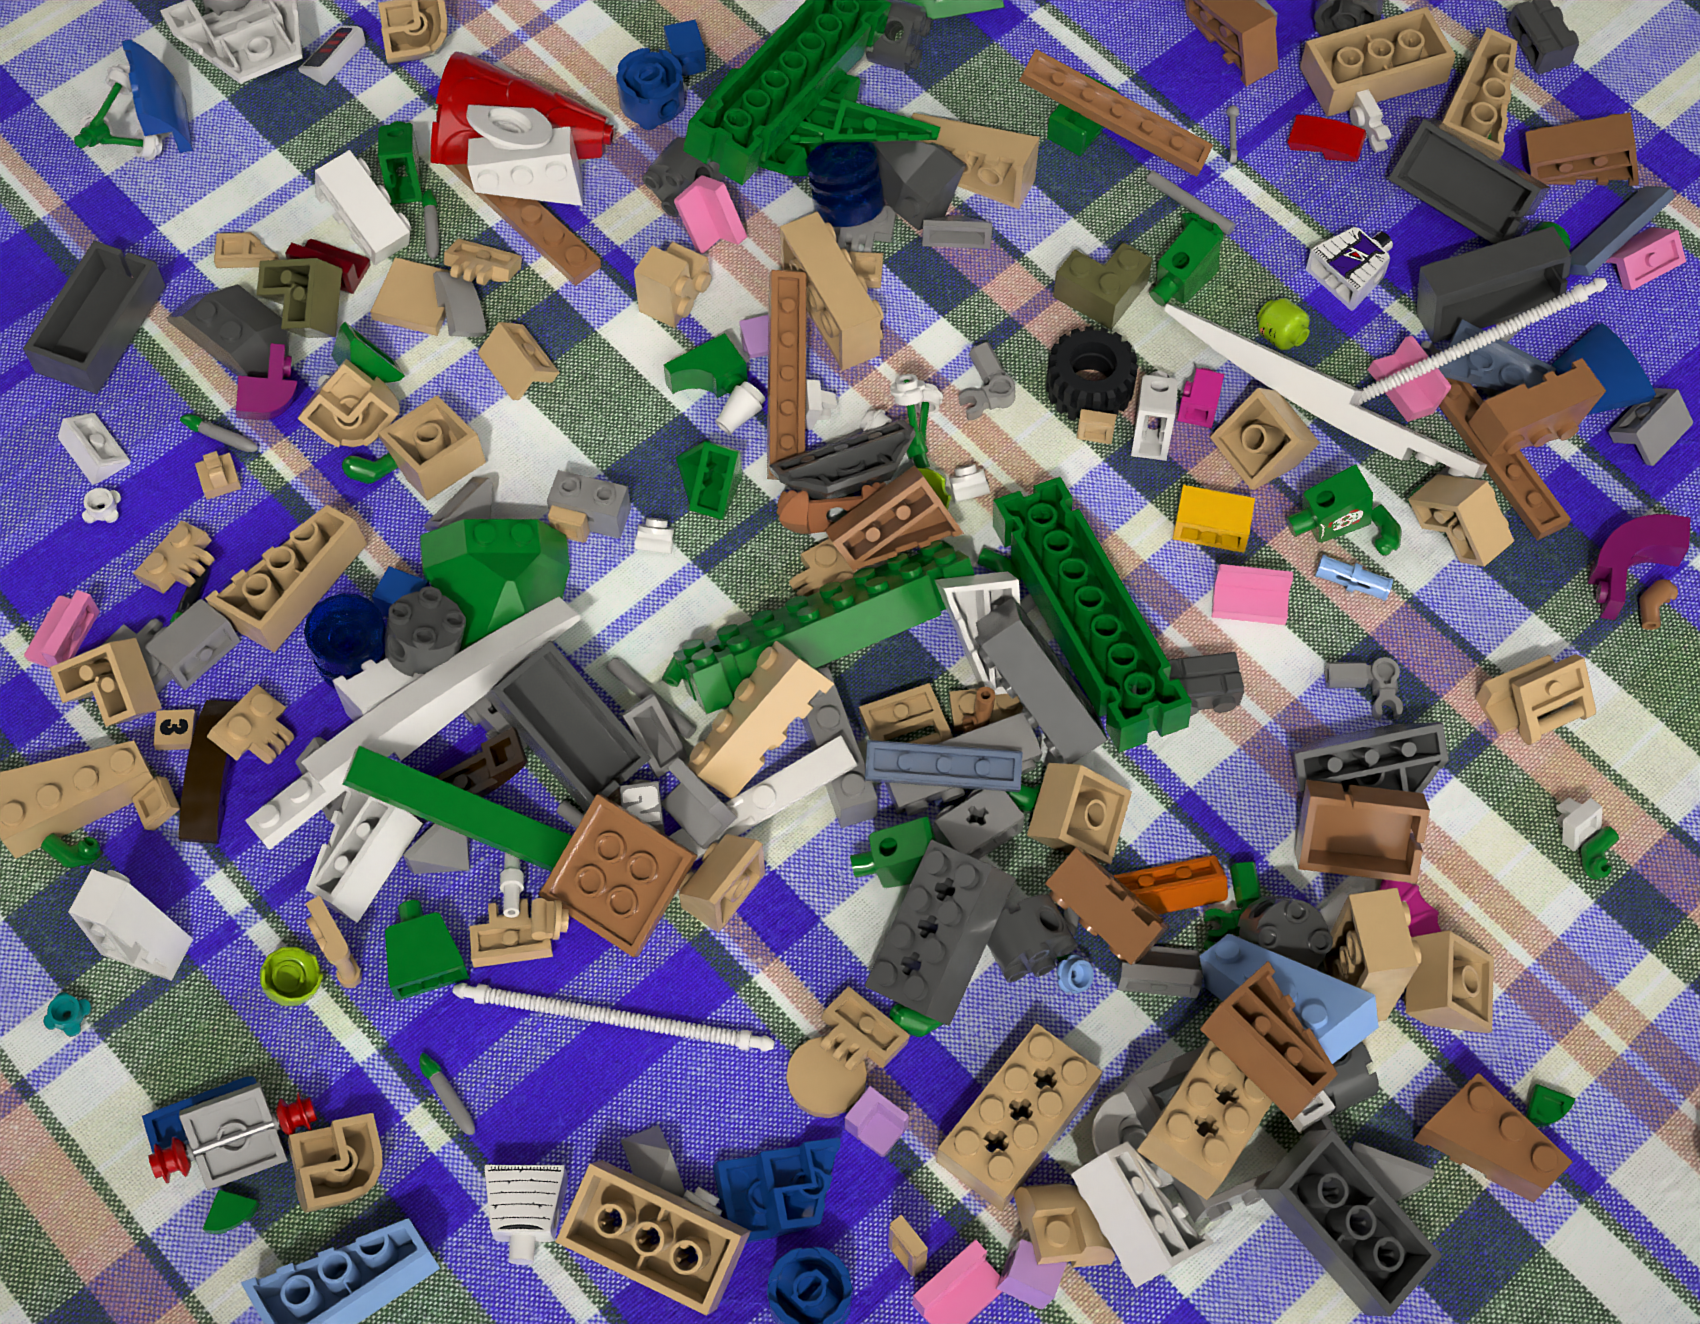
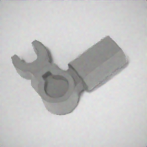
M985 342L973 347L969 356L985 386H982L980 391L967 390L958 396L960 406L967 403L975 404L973 408L966 410L968 420L979 418L983 411L988 408L990 410L1008 408L1014 403L1016 397L1015 383L1011 377L1005 375L1006 373L990 343Z
M1387 657L1379 658L1373 665H1367L1366 662L1326 663L1324 674L1327 689L1365 688L1369 684L1372 687V695L1376 696V701L1371 709L1373 718L1379 720L1382 716V706L1386 705L1393 710V718L1399 719L1403 711V703L1395 694L1398 692L1397 678L1400 675V669L1393 659Z

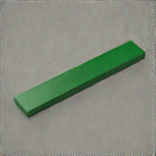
M358 746L355 749L342 785L550 872L554 869L572 838L567 833L362 746Z

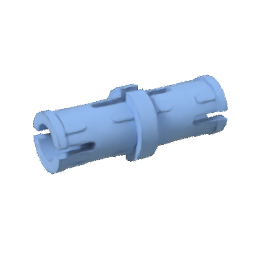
M1324 554L1319 561L1315 573L1317 578L1320 577L1345 586L1346 591L1353 593L1354 590H1357L1383 601H1386L1393 584V578H1387L1364 570L1361 564L1355 563L1353 566L1327 557Z

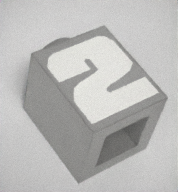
M641 779L632 781L628 785L620 786L622 807L665 834L658 781L650 782L649 780Z

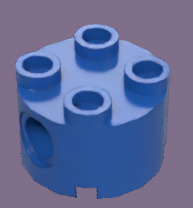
M640 48L630 52L620 61L616 81L619 105L627 118L634 123H638L642 129L653 130L658 125L673 120L679 113L684 111L685 99L682 66L674 55L663 49H659V53L650 52V48Z
M814 1246L813 1248L802 1249L800 1247L792 1249L778 1259L768 1279L767 1297L772 1319L776 1324H845L852 1306V1284L849 1270L841 1259L825 1248Z

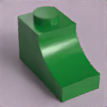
M725 333L663 364L665 382L672 394L686 389H702L714 393L718 399L727 393L731 394L736 385L740 386L744 381L748 382L746 362Z

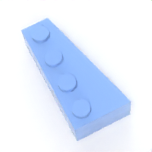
M1232 934L1226 935L1199 956L1205 988L1222 1001L1269 961L1275 971L1272 978L1284 996L1290 995L1296 1005L1292 1009L1305 1030L1311 1029L1332 1064L1379 1028L1374 994Z
M408 1218L358 1237L356 1242L336 1250L334 1247L319 1252L316 1258L297 1265L290 1263L277 1268L274 1274L261 1279L254 1277L241 1282L264 1324H358L439 1270L440 1267Z

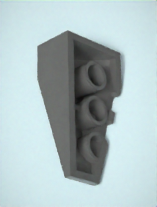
M921 141L844 142L845 148L893 211L918 231L923 229V220L945 217L966 165L943 146L933 142L927 144Z

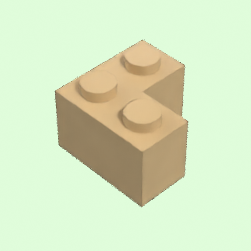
M673 241L666 251L651 246L634 270L639 312L675 328L682 317L686 318L690 314L694 300L699 293H704L710 285L712 276L709 273L708 258Z
M1437 474L1408 498L1421 528L1446 532L1461 563L1485 567L1514 542L1508 528V521L1502 514L1495 499V492L1488 481Z
M136 638L109 642L49 667L62 703L94 696L105 727L133 721L162 709Z

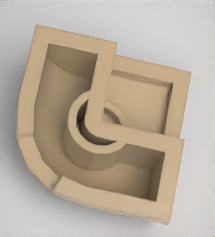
M392 0L378 2L385 55L388 64L424 59L435 54L444 43L448 29L444 0Z
M345 359L335 372L321 384L304 406L297 419L326 442L338 448L340 445L349 447L368 446L379 437L378 432L389 426L399 415L400 405L396 396L381 379L376 377L372 380L349 360Z
M373 1113L334 1120L331 1123V1127L292 1134L288 1138L296 1177L295 1189L301 1208L305 1213L345 1205L364 1196L376 1184L383 1167L382 1148Z
M1064 1183L1021 1186L1015 1191L1014 1198L1023 1233L1029 1232L1037 1265L1071 1261L1072 1268L1113 1263L1115 1251L1108 1239L1102 1234L1098 1221L1087 1202L1081 1197L1077 1185Z

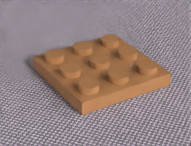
M597 794L538 895L547 901L561 900L562 909H568L569 916L630 956L639 957L698 855L602 794Z

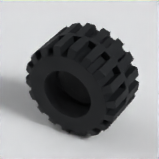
M1086 326L1085 331H1080L1079 328L1071 330L1070 336L1062 335L1059 338V344L1055 343L1053 345L1051 355H1049L1046 392H1049L1048 399L1051 404L1057 403L1056 410L1060 414L1067 412L1068 419L1075 421L1076 418H1080L1081 409L1117 414L1116 417L1119 415V410L1124 412L1127 409L1129 401L1133 397L1138 365L1136 364V353L1131 352L1132 345L1128 341L1122 342V335L1117 332L1113 335L1109 334L1107 328L1101 327L1100 331L1094 330L1093 326ZM1096 370L1107 378L1099 381H1090L1078 376L1076 372Z

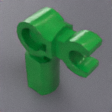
M1235 863L1230 867L1236 906L1241 909H1233L1231 913H1225L1216 908L1205 911L1203 920L1208 922L1216 921L1221 927L1217 930H1208L1207 940L1218 942L1227 934L1239 937L1240 927H1238L1240 916L1249 904L1262 897L1256 863Z

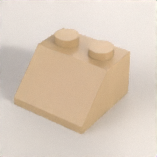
M1257 388L1210 436L1211 440L1251 490H1255L1294 469L1320 444L1285 398L1276 390Z
M438 395L378 432L379 438L406 480L427 501L486 463L478 434Z
M1048 763L1027 836L1048 847L1069 854L1076 847H1081L1097 862L1111 865L1132 791L1083 765Z
M726 834L719 844L716 842L712 843L703 856V864L695 873L689 872L678 889L680 891L681 908L719 933L765 875L763 844L758 840Z
M1450 930L1411 937V940H1417L1419 944L1421 963L1407 984L1404 995L1406 1014L1427 1026L1491 1033L1494 957Z

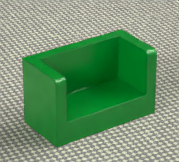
M1085 74V76H1087V77H1089V78L1095 80L1096 82H1098V83H1100V84H1102V85L1108 87L1109 89H1111V90H1113V91L1119 93L1117 90H1115V89L1109 87L1108 85H1106V84H1104V83H1102V82L1096 80L1095 78H1093V77H1091V76ZM1060 104L1049 117L1047 139L1081 157L1105 127Z

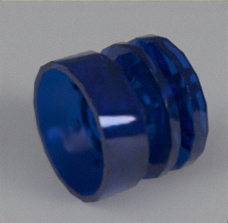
M829 142L819 145L809 153L806 159L810 187L812 188L815 212L818 211L824 223L829 222L832 227H852L871 221L882 212L885 202L882 183L879 178L880 171L877 152L870 142Z
M342 593L326 598L317 604L308 615L304 628L307 647L318 674L327 685L335 688L334 679L343 675L348 680L363 672L362 664L370 659L377 664L387 658L384 649L386 626L381 611L371 600L358 594Z

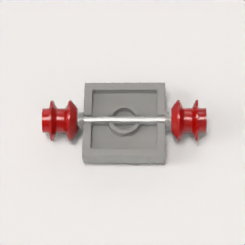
M258 1082L180 1110L179 1117L189 1144L185 1145L178 1138L172 1137L171 1147L163 1150L156 1143L154 1144L155 1153L148 1155L149 1163L155 1178L163 1177L164 1181L168 1184L170 1183L171 1173L180 1171L187 1177L191 1168V1161L196 1160L206 1189L210 1190L288 1161L287 1153L278 1130L282 1128L285 1134L292 1135L295 1134L297 1127L304 1125L309 1131H312L311 1122L318 1120L317 1113L311 1097L303 1099L300 1092H297L296 1102L287 1104L280 1098L276 1107V1113H271L262 1085Z

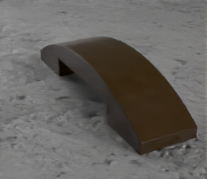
M206 700L198 718L190 745L182 789L179 819V840L181 842L219 844L226 809L222 801L231 756L211 741L207 735L238 703L236 701Z
M512 727L481 744L482 752L434 777L483 798L510 780L528 763L517 729ZM412 814L422 823L429 822L424 818Z

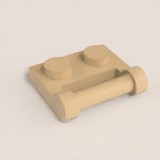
M1577 654L1511 683L1521 723L1518 727L1519 733L1527 745L1541 740V735L1578 718L1585 720L1596 714L1585 658ZM1573 700L1572 705L1538 720L1537 716Z
M930 683L859 707V715L870 740L887 741L933 725L936 733L907 743L935 745L953 738Z
M319 895L305 903L312 915L305 919L326 959L337 968L336 976L339 983L345 988H354L362 980L361 970Z

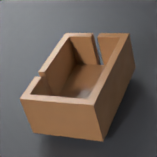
M1306 780L1295 846L1298 869L1417 883L1423 853L1420 843L1425 841L1430 813L1424 793L1349 785L1348 792H1344L1342 784Z

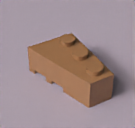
M1185 0L1186 15L1209 43L1216 41L1226 52L1222 58L1228 65L1233 62L1243 73L1240 80L1246 87L1279 69L1275 28L1277 20L1271 10L1265 9L1255 0Z
M1631 112L1611 114L1606 117L1585 121L1579 120L1553 127H1541L1537 130L1525 132L1531 176L1546 185H1575L1576 180H1596V185H1608V180H1628V186H1639L1636 144Z
M1583 358L1572 362V368L1568 372L1557 376L1554 371L1543 375L1542 379L1545 382L1529 389L1525 384H1521L1482 403L1468 424L1490 456L1506 452L1513 454L1522 448L1529 446L1540 447L1549 441L1557 439L1564 441L1579 431V424L1606 392Z
M915 465L825 529L832 543L853 571L898 556L897 553L915 547L923 548L931 545L930 542L951 535L956 537L964 534Z
M1076 847L1045 883L1052 890L1048 895L1051 896L1054 902L1065 910L1070 907L1081 917L1078 922L1094 936H1101L1110 945L1108 947L1109 950L1125 963L1128 962L1130 965L1140 962L1170 927L1165 920L1081 847Z
M1268 961L1216 1008L1200 1030L1293 1121L1326 1088L1338 1073L1311 1029L1305 1030L1292 1010L1296 1006L1289 994L1284 996L1272 978L1275 971Z
M1479 1073L1422 1127L1413 1140L1423 1146L1429 1145L1450 1156L1449 1159L1459 1165H1462V1163L1485 1174L1486 1179L1533 1203L1573 1163L1571 1159Z

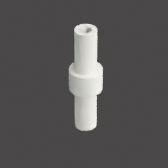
M505 853L504 870L500 874V890L504 893L503 914L506 917L514 918L519 915L520 893L524 889V874L520 870V859Z

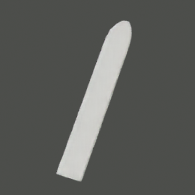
M841 735L724 803L737 818L712 843L716 842L719 844L726 834L738 836L858 766ZM683 828L669 836L697 854L698 856L695 861L703 857L709 848L708 846L706 849H702Z

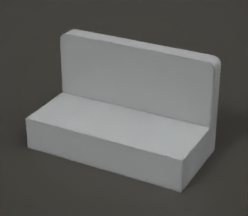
M1653 388L1656 396L1650 402L1633 405L1608 431L1613 443L1636 444L1645 464L1654 466L1693 424V420L1678 389Z
M200 599L145 646V649L165 666L175 683L183 690H186L241 640L228 619L204 600Z
M678 757L668 769L681 783L662 801V807L702 849H706L737 816Z
M1153 946L1140 962L1133 965L1119 959L1117 990L1197 998L1202 986V970H1199L1200 953L1197 950Z

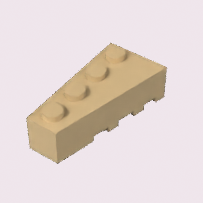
M1487 27L1468 62L1441 122L1501 157L1505 149V142L1503 141L1508 124L1507 109L1511 100L1512 90H1510V85L1514 75L1518 41Z
M913 113L911 119L941 127L937 140L919 141L927 144L933 142L943 146L966 165L958 187L1020 209L1035 181L1040 137Z
M775 641L771 647H767L760 654L757 660V668L752 675L738 685L734 694L735 698L727 710H722L716 716L712 724V731L707 738L693 748L690 754V762L687 766L697 777L730 799H733L765 764V756L763 754L767 749L779 748L787 739L788 725L797 717L804 719L813 709L809 701L819 690L826 694L835 683L778 641Z
M128 741L0 772V838L15 859L40 848L44 839L52 833L61 838L133 803L132 797L154 779L150 767L135 741Z

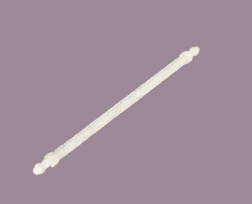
M1595 278L1593 282L1584 286L1580 283L1574 286L1571 292L1567 291L1566 294L1563 293L1562 296H1557V299L1553 298V301L1544 302V305L1540 304V307L1536 306L1535 309L1531 308V311L1527 310V313L1523 312L1518 317L1514 316L1513 319L1510 318L1505 323L1497 324L1496 327L1493 326L1492 329H1487V332L1483 331V334L1474 335V338L1470 337V340L1461 341V344L1457 343V346L1453 345V348L1444 349V352L1440 351V354L1436 353L1431 358L1427 357V360L1423 359V362L1419 361L1414 366L1410 365V368L1406 367L1405 370L1402 369L1397 374L1393 373V376L1389 375L1388 378L1385 377L1380 382L1376 381V384L1372 383V386L1368 385L1367 388H1363L1358 405L1363 404V401L1367 402V399L1371 400V397L1375 398V395L1380 396V394H1384V391L1388 392V389L1392 390V387L1395 389L1397 386H1401V383L1405 384V381L1408 383L1409 379L1412 381L1414 378H1418V375L1422 376V373L1425 375L1426 371L1429 373L1431 369L1439 368V365L1448 364V361L1452 362V359L1461 358V355L1465 356V353L1469 354V351L1474 352V349L1478 350V347L1482 348V345L1491 344V341H1496L1495 339L1504 338V335H1509L1508 333L1512 334L1513 331L1521 330L1522 327L1525 328L1530 323L1534 324L1535 320L1538 322L1539 319H1544V316L1548 317V314L1552 315L1557 313V310L1561 311V308L1570 307V304L1574 305L1575 302L1583 303L1589 300V295L1597 291L1599 293L1602 292L1608 284L1605 278Z
M460 983L453 987V994L461 999H465V997L472 998L475 1003L483 1005L490 1002L491 1004L495 1003L496 1005L500 1004L506 1007L510 1005L512 1008L515 1006V1008L530 1009V1011L535 1009L536 1012L540 1010L541 1013L545 1011L546 1014L550 1012V1014L555 1013V1015L560 1014V1016L565 1015V1017L570 1015V1018L575 1016V1019L580 1017L581 1020L585 1018L586 1021L590 1019V1021L595 1020V1022L600 1021V1023L605 1022V1024L610 1022V1025L615 1023V1026L620 1024L621 1027L625 1025L626 1028L629 1026L630 1028L635 1027V1029L640 1028V1030L645 1028V1031L650 1029V1032L655 1030V1033L660 1031L661 1034L665 1032L666 1035L670 1033V1035L675 1034V1036L680 1035V1037L685 1036V1038L690 1036V1039L695 1037L696 1040H699L700 1038L701 1041L705 1039L706 1042L710 1040L712 1043L715 1041V1043L720 1042V1044L725 1043L731 1046L735 1044L738 1049L749 1051L750 1047L765 1052L774 1049L775 1041L766 1035H763V1037L754 1036L752 1031L742 1029L737 1032L736 1030L731 1031V1029L726 1030L720 1027L716 1029V1027L701 1026V1024L696 1026V1023L691 1025V1022L686 1024L685 1021L681 1023L680 1020L676 1022V1020L671 1021V1019L666 1020V1018L661 1019V1017L656 1019V1016L651 1018L650 1015L646 1017L645 1014L641 1016L639 1013L636 1015V1013L631 1014V1012L626 1013V1011L621 1012V1010L616 1012V1009L611 1011L610 1008L606 1010L605 1007L601 1009L599 1006L596 1008V1006L591 1007V1005L586 1006V1004L581 1006V1003L576 1005V1002L571 1004L570 1001L566 1003L565 1000L561 1002V1000L556 1001V999L551 1000V998L546 999V997L541 998V996L536 997V995L531 996L525 993H512L511 991L492 989L489 985L478 984L477 987L468 986L467 983Z

